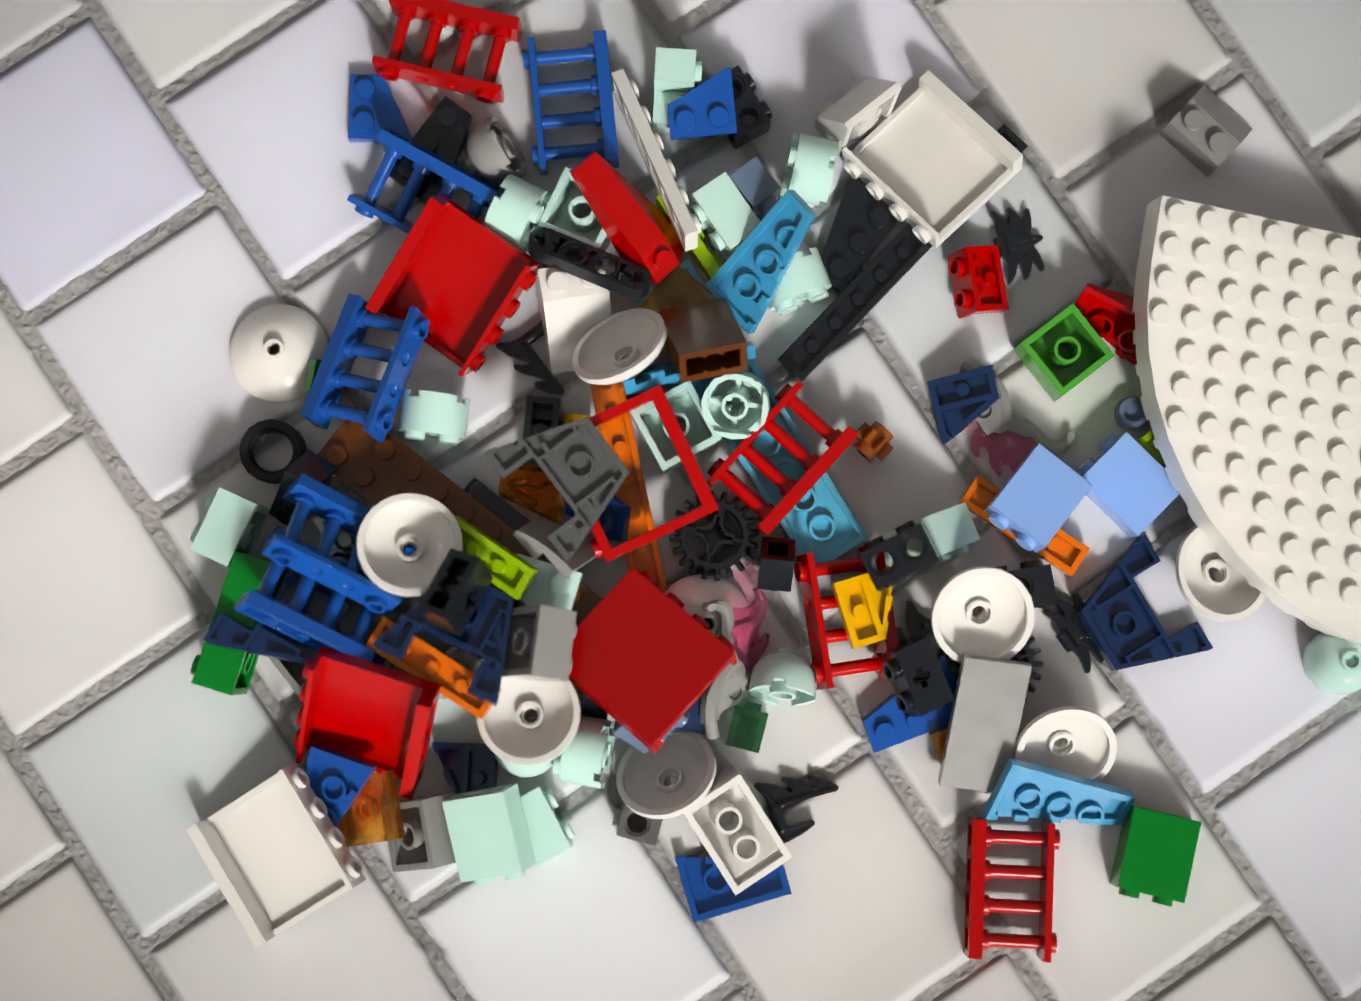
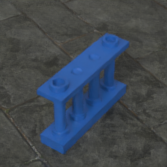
M606 30L593 31L594 43H588V47L536 51L534 37H528V49H522L524 70L530 69L537 137V145H531L533 165H539L541 175H548L547 161L587 157L592 152H597L614 168H620ZM584 60L596 63L597 75H591V79L539 83L538 65ZM586 92L599 95L600 107H594V111L542 115L541 97ZM595 124L596 127H602L603 139H597V143L545 147L544 129Z
M381 128L375 140L385 145L383 148L385 154L365 196L362 194H350L347 201L356 205L355 211L368 218H373L375 215L409 234L414 223L405 219L426 174L430 175L431 171L443 177L441 180L443 185L438 195L444 194L451 199L454 191H459L460 187L471 193L469 198L472 201L467 211L477 219L483 207H488L494 196L499 197L505 191L392 129ZM402 156H405L414 161L412 164L414 170L392 212L376 202L397 158L401 159Z
M348 294L300 415L315 427L326 430L333 417L364 424L362 429L377 442L383 443L387 432L393 425L394 414L422 342L428 335L431 321L414 306H410L405 320L373 314L365 308L367 302L361 296ZM371 326L400 332L394 349L362 344L367 329ZM359 356L387 362L388 364L382 379L377 380L350 374L355 359ZM350 387L376 393L370 410L366 411L338 404L343 389Z
M301 473L287 488L283 498L296 506L284 536L278 534L264 548L262 554L273 559L276 564L289 567L366 606L371 612L386 616L401 603L402 597L384 591L372 581L359 575L361 564L357 553V537L361 523L371 509ZM308 512L326 521L316 552L297 543ZM339 528L356 537L346 568L328 559ZM407 545L404 547L403 552L406 555H410L416 548L412 545Z
M276 529L266 537L265 543L269 544L278 534L284 536L287 529ZM299 536L298 544L316 552V547L301 540ZM329 555V560L345 568L347 567L348 563ZM273 559L269 564L259 589L250 590L240 596L234 610L318 651L321 646L370 662L376 652L367 648L364 642L375 616V613L368 610L366 606H363L351 636L345 637L335 632L334 624L346 596L334 590L321 621L315 622L305 617L303 609L315 584V580L305 575L300 580L290 606H283L273 601L272 593L284 566L276 564ZM360 570L359 575L370 580L365 572Z

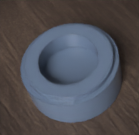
M1128 396L1120 400L1114 409V418L1117 424L1124 429L1135 430L1142 427L1148 421L1145 417L1141 399L1138 396Z

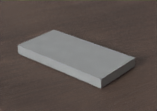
M962 654L954 694L955 700H953L938 776L940 786L986 792L993 791L1009 757H1014L1032 665L1029 662Z

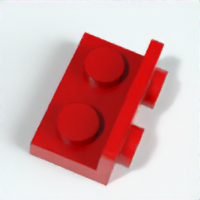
M998 245L966 246L948 255V271L951 276L954 293L953 301L959 319L967 318L974 314L1001 313L1009 310Z

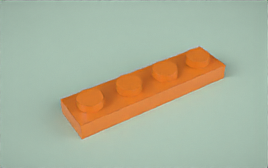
M976 475L958 504L965 502L970 512L1015 541L1016 536L1007 529L1001 530L994 526L988 519L989 515L984 512L1000 489L981 476ZM1059 529L1044 549L1037 553L1033 550L1031 552L1067 576L1072 577L1090 548L1062 529Z
M383 616L365 646L376 651L375 653L410 675L441 684L440 694L481 720L484 719L492 705L467 692L476 674L471 669L417 635L403 661L374 648V641L381 634L384 635L396 623L390 618Z

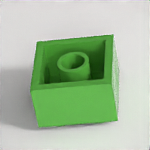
M1074 303L1030 335L1013 350L1054 402L1115 356Z

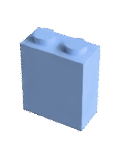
M1128 432L1118 437L1112 434L1099 447L1103 452L1095 460L1089 457L1076 472L1093 485L1086 495L1129 538L1139 536L1180 493L1178 490H1174L1165 469Z
M1039 443L1029 451L985 508L984 512L989 515L988 519L994 526L1001 530L1007 529L1016 536L1015 541L1022 548L1028 551L1033 550L1037 553L1048 545L1093 485Z

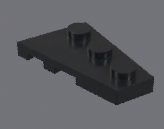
M445 96L411 140L456 164L473 120L472 115ZM402 156L401 159L397 158L389 178L405 188L414 170L412 167L414 161L405 156ZM432 171L430 175L426 174L416 194V198L427 204L431 196L438 195L443 185L441 183L443 177Z
M849 176L821 256L832 284L831 288L839 294L851 283L899 221L890 212L888 204L881 199L876 200L864 186L851 176Z

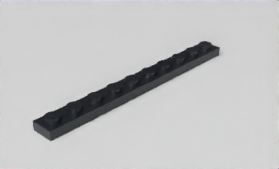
M1005 124L997 130L1019 152L1023 153L1028 147ZM909 223L778 358L777 361L801 383L931 249L932 245L929 242L924 244L912 232L913 227Z

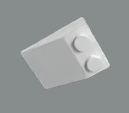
M868 77L862 83H859L857 80L843 91L844 97L834 103L831 100L818 110L817 114L819 116L816 119L815 128L823 138L839 141L838 156H841L842 149L845 146L850 149L892 113L902 87L898 82Z
M604 265L596 268L597 272L606 275ZM554 267L537 269L536 274H538V278L535 281L551 375L574 371L572 356L579 341L591 328L612 316L609 290Z
M733 765L715 775L714 782L706 796L696 806L683 813L735 895L792 858L743 777Z

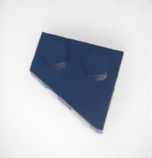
M994 365L927 381L942 444L950 442L1002 397Z
M432 743V748L439 755L445 770L443 774L448 785L452 787L454 795L497 787L498 761L494 756V752L486 744Z

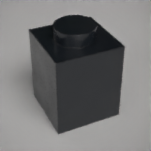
M762 537L758 562L757 589L791 592L795 564V539Z

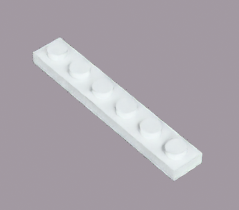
M624 69L611 73L612 92L685 252L697 248L698 234L702 232L700 222L695 213L691 215L687 208L689 201L684 187H677L674 180L676 172L670 159L665 160L662 154L664 146L658 132L653 133L649 126L652 124L649 111L645 105L640 106L638 102L640 96L634 79L628 80Z

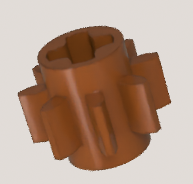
M874 421L871 426L864 422L856 431L859 435L853 448L869 462H872L876 457L883 461L894 449L889 444L894 438L893 435L877 421Z

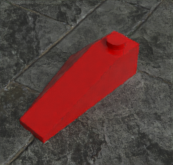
M592 152L569 171L620 258L647 269L651 274V284H658L680 265L683 246L669 217L597 152Z
M1087 283L1074 305L1097 334L1116 349L1115 353L1122 360L1126 359L1135 366L1137 364L1136 345H1133L1135 313H1132L1134 297Z

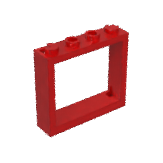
M661 385L589 419L595 427H598L653 401L702 506L612 548L598 519L591 529L595 538L590 540V543L598 559L605 557L606 562L719 510Z

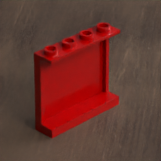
M444 194L431 196L365 308L373 314L384 312L389 317L405 320L410 306L417 307L431 321L428 335L423 341L461 367L458 375L463 377L472 371L478 372L487 359V356L484 355L489 345H495L502 336L504 329L501 328V325L506 317L512 318L520 307L521 302L518 301V298L523 290L527 292L537 280L538 274L535 271L540 263Z
M632 567L577 627V634L573 640L571 654L573 666L568 679L655 754L663 746L662 738L729 663L733 666L737 663L734 652L736 648L723 635H719L717 638L708 631L709 624L698 614L694 613L691 616L683 610L684 604L677 596L671 592L665 595L657 588L659 583L648 572L644 571L640 574Z
M321 646L315 658L309 657L303 671V677L307 678V681L300 693L299 701L304 702V705L300 708L296 724L300 725V728L293 742V747L297 748L296 763L300 764L307 750H310L311 746L319 744L378 765L374 771L401 779L399 796L412 800L423 775L441 684Z

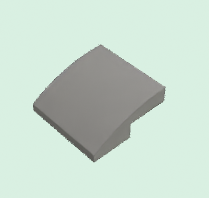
M554 508L513 533L534 560L545 555L564 578H567L597 557L590 543V540L594 539L595 536L590 530L573 557L567 562L564 560L548 536L573 517Z

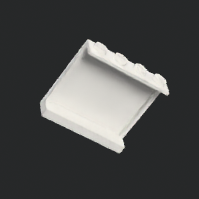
M929 70L919 78V88L852 151L846 146L842 149L843 167L847 173L854 179L860 177L867 184L866 189L876 200L882 198L890 206L889 210L900 222L906 220L913 227L912 232L922 243L926 244L929 242L934 248L942 244L1022 169L1023 154Z
M296 762L280 769L274 776L207 819L196 823L186 830L255 948L366 880L361 863L351 855L345 845L343 833L333 825L327 815L325 803L315 795L309 785L310 780L307 773L302 768H299Z

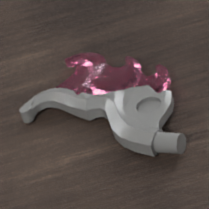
M964 361L961 365L959 373L981 368L984 366L980 365L979 367H977L973 364ZM997 377L1002 397L972 422L978 424V427L970 437L969 445L975 458L980 456L979 448L985 447L989 454L992 470L997 476H1001L1002 465H1007L1014 472L1029 451L1039 443L1055 456H1060L1067 452L1075 438V433L1068 432L1062 441L1054 442L1027 418L1017 419L1013 415L1008 392L1002 381Z
M758 588L753 589L755 598L752 603L744 608L731 607L728 602L723 600H712L702 605L704 611H716L718 614L719 623L716 637L718 638L719 635H723L735 646L734 652L737 663L734 666L729 663L703 692L700 706V723L704 724L707 739L720 737L717 722L720 719V714L725 709L740 704L749 695V690L745 689L746 684H750L753 667L768 646L770 634L764 632L761 638L759 637V629L766 617L768 602L766 595Z

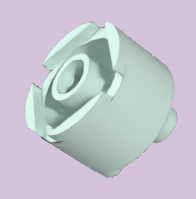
M793 133L789 146L788 161L784 167L780 197L787 190L794 189L807 204L825 207L835 170V161L833 160L838 155L839 141L803 133Z
M509 174L500 185V187L506 190L499 197L494 196L484 224L526 253L529 235L534 229L538 228V222L551 198V194L547 190L513 174Z
M816 247L809 248L812 255L804 256L802 250L796 252L768 306L770 311L776 310L782 316L797 310V303L808 299L811 303H814L829 296L827 289L832 284Z
M411 389L403 391L398 431L404 432L403 439L423 442L425 436L437 438L436 444L456 446V444H459V440H465L470 406L469 398H464L462 403H458V396L453 394L419 390L417 396H410Z
M581 715L579 728L573 741L554 760L553 773L559 774L562 782L603 789L606 782L600 781L602 773L609 774L616 738V736L609 735V727L614 728L615 721Z

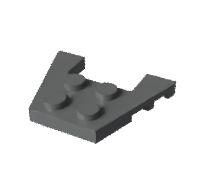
M588 417L563 424L524 439H519L498 448L490 449L484 453L503 479L528 460L534 458L575 512V516L548 536L566 562L573 557L630 473Z

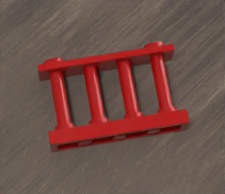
M389 0L392 12L398 18L387 58L373 55L372 58L375 71L380 77L389 81L403 79L475 96L476 100L487 104H492L494 101L503 103L505 97L503 87L495 83L506 43L510 42V40L515 42L520 40L522 32L520 17L447 0ZM415 18L425 20L430 24L419 65L400 61L410 21H413ZM446 26L459 28L461 31L451 73L432 69L441 31ZM478 33L489 35L493 39L483 80L463 76L474 35H478Z
M799 380L793 387L787 383L775 396L778 403L768 413L764 425L758 431H752L750 433L752 435L745 438L725 461L719 458L707 471L711 476L707 480V484L710 487H713L718 480H721L758 514L757 518L761 523L757 526V529L766 537L859 435L850 426L844 432L839 428L833 429L797 396L803 387ZM787 405L827 440L825 444L829 448L821 457L816 453L812 455L774 421ZM764 430L804 465L802 468L806 473L798 482L794 478L790 480L751 445ZM741 455L781 489L779 493L784 498L775 507L771 503L767 505L729 470Z
M865 546L858 548L859 553L866 550ZM813 552L796 556L797 562L794 564V574L801 586L812 657L811 667L815 671L817 690L834 688L833 677L875 671L878 674L879 680L887 679L882 670L883 662L880 654L899 645L892 604L887 618L889 622L887 638L873 643L875 654H873L872 658L830 664L827 644L848 641V637L844 627L825 630L822 610L838 608L834 595L820 597L817 576L859 571L861 574L868 573L859 554L856 558L815 563ZM884 552L880 553L876 559V565L879 569L886 567Z
M968 817L963 953L968 959H982L983 950H987L988 947L1038 949V958L1043 962L1051 963V953H1056L1057 935L1055 932H1052L1054 852L1059 850L1060 831L1055 829V823L1042 820L1041 832L992 830L991 826H987V820L984 818ZM992 843L1041 846L1040 866L991 864L990 860H986V846L990 847ZM990 878L1040 880L1039 901L989 898V895L985 894V881H990ZM989 912L1039 914L1038 935L988 933L987 929H983L984 915H989Z

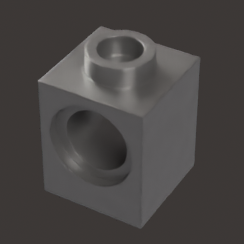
M625 804L624 807L617 805L612 822L613 826L618 827L616 835L656 846L663 819L646 817V827L636 831L629 827L627 821L628 817L635 812L630 810Z

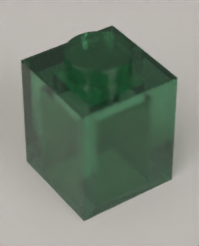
M743 700L742 706H734L725 745L759 753L769 714L762 711V704Z

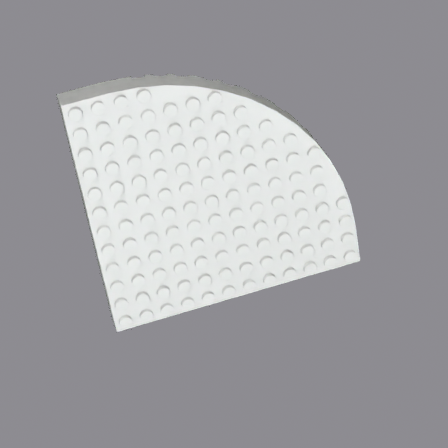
M1162 195L1148 203L1146 207L1136 269L1132 313H1135L1133 345H1136L1137 364L1135 368L1137 376L1140 377L1142 389L1140 399L1146 420L1150 421L1155 438L1152 440L1155 448L1159 449L1166 467L1164 469L1174 490L1179 491L1188 507L1186 510L1193 522L1201 531L1207 534L1216 546L1214 549L1231 567H1235L1247 579L1246 582L1252 588H1257L1282 611L1297 617L1314 630H1319L1326 635L1335 636L1361 645V238Z

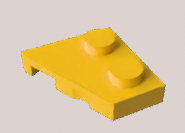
M891 566L879 570L886 572L891 568ZM868 573L831 584L851 650L885 640L889 624L887 621L888 612L891 610L893 597L891 596L892 586L883 591H877Z

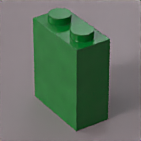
M1132 805L1121 826L1110 884L1118 887V893L1124 896L1139 899L1140 893L1152 895V902L1166 906H1172L1173 901L1185 903L1201 822Z

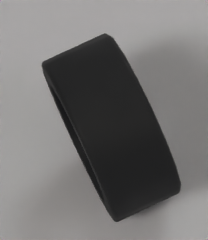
M275 419L259 421L249 427L241 439L239 448L241 463L246 471L256 479L271 484H280L286 469L307 451L305 440L300 432L286 422ZM267 433H281L292 444V459L281 470H265L255 460V444L260 437Z

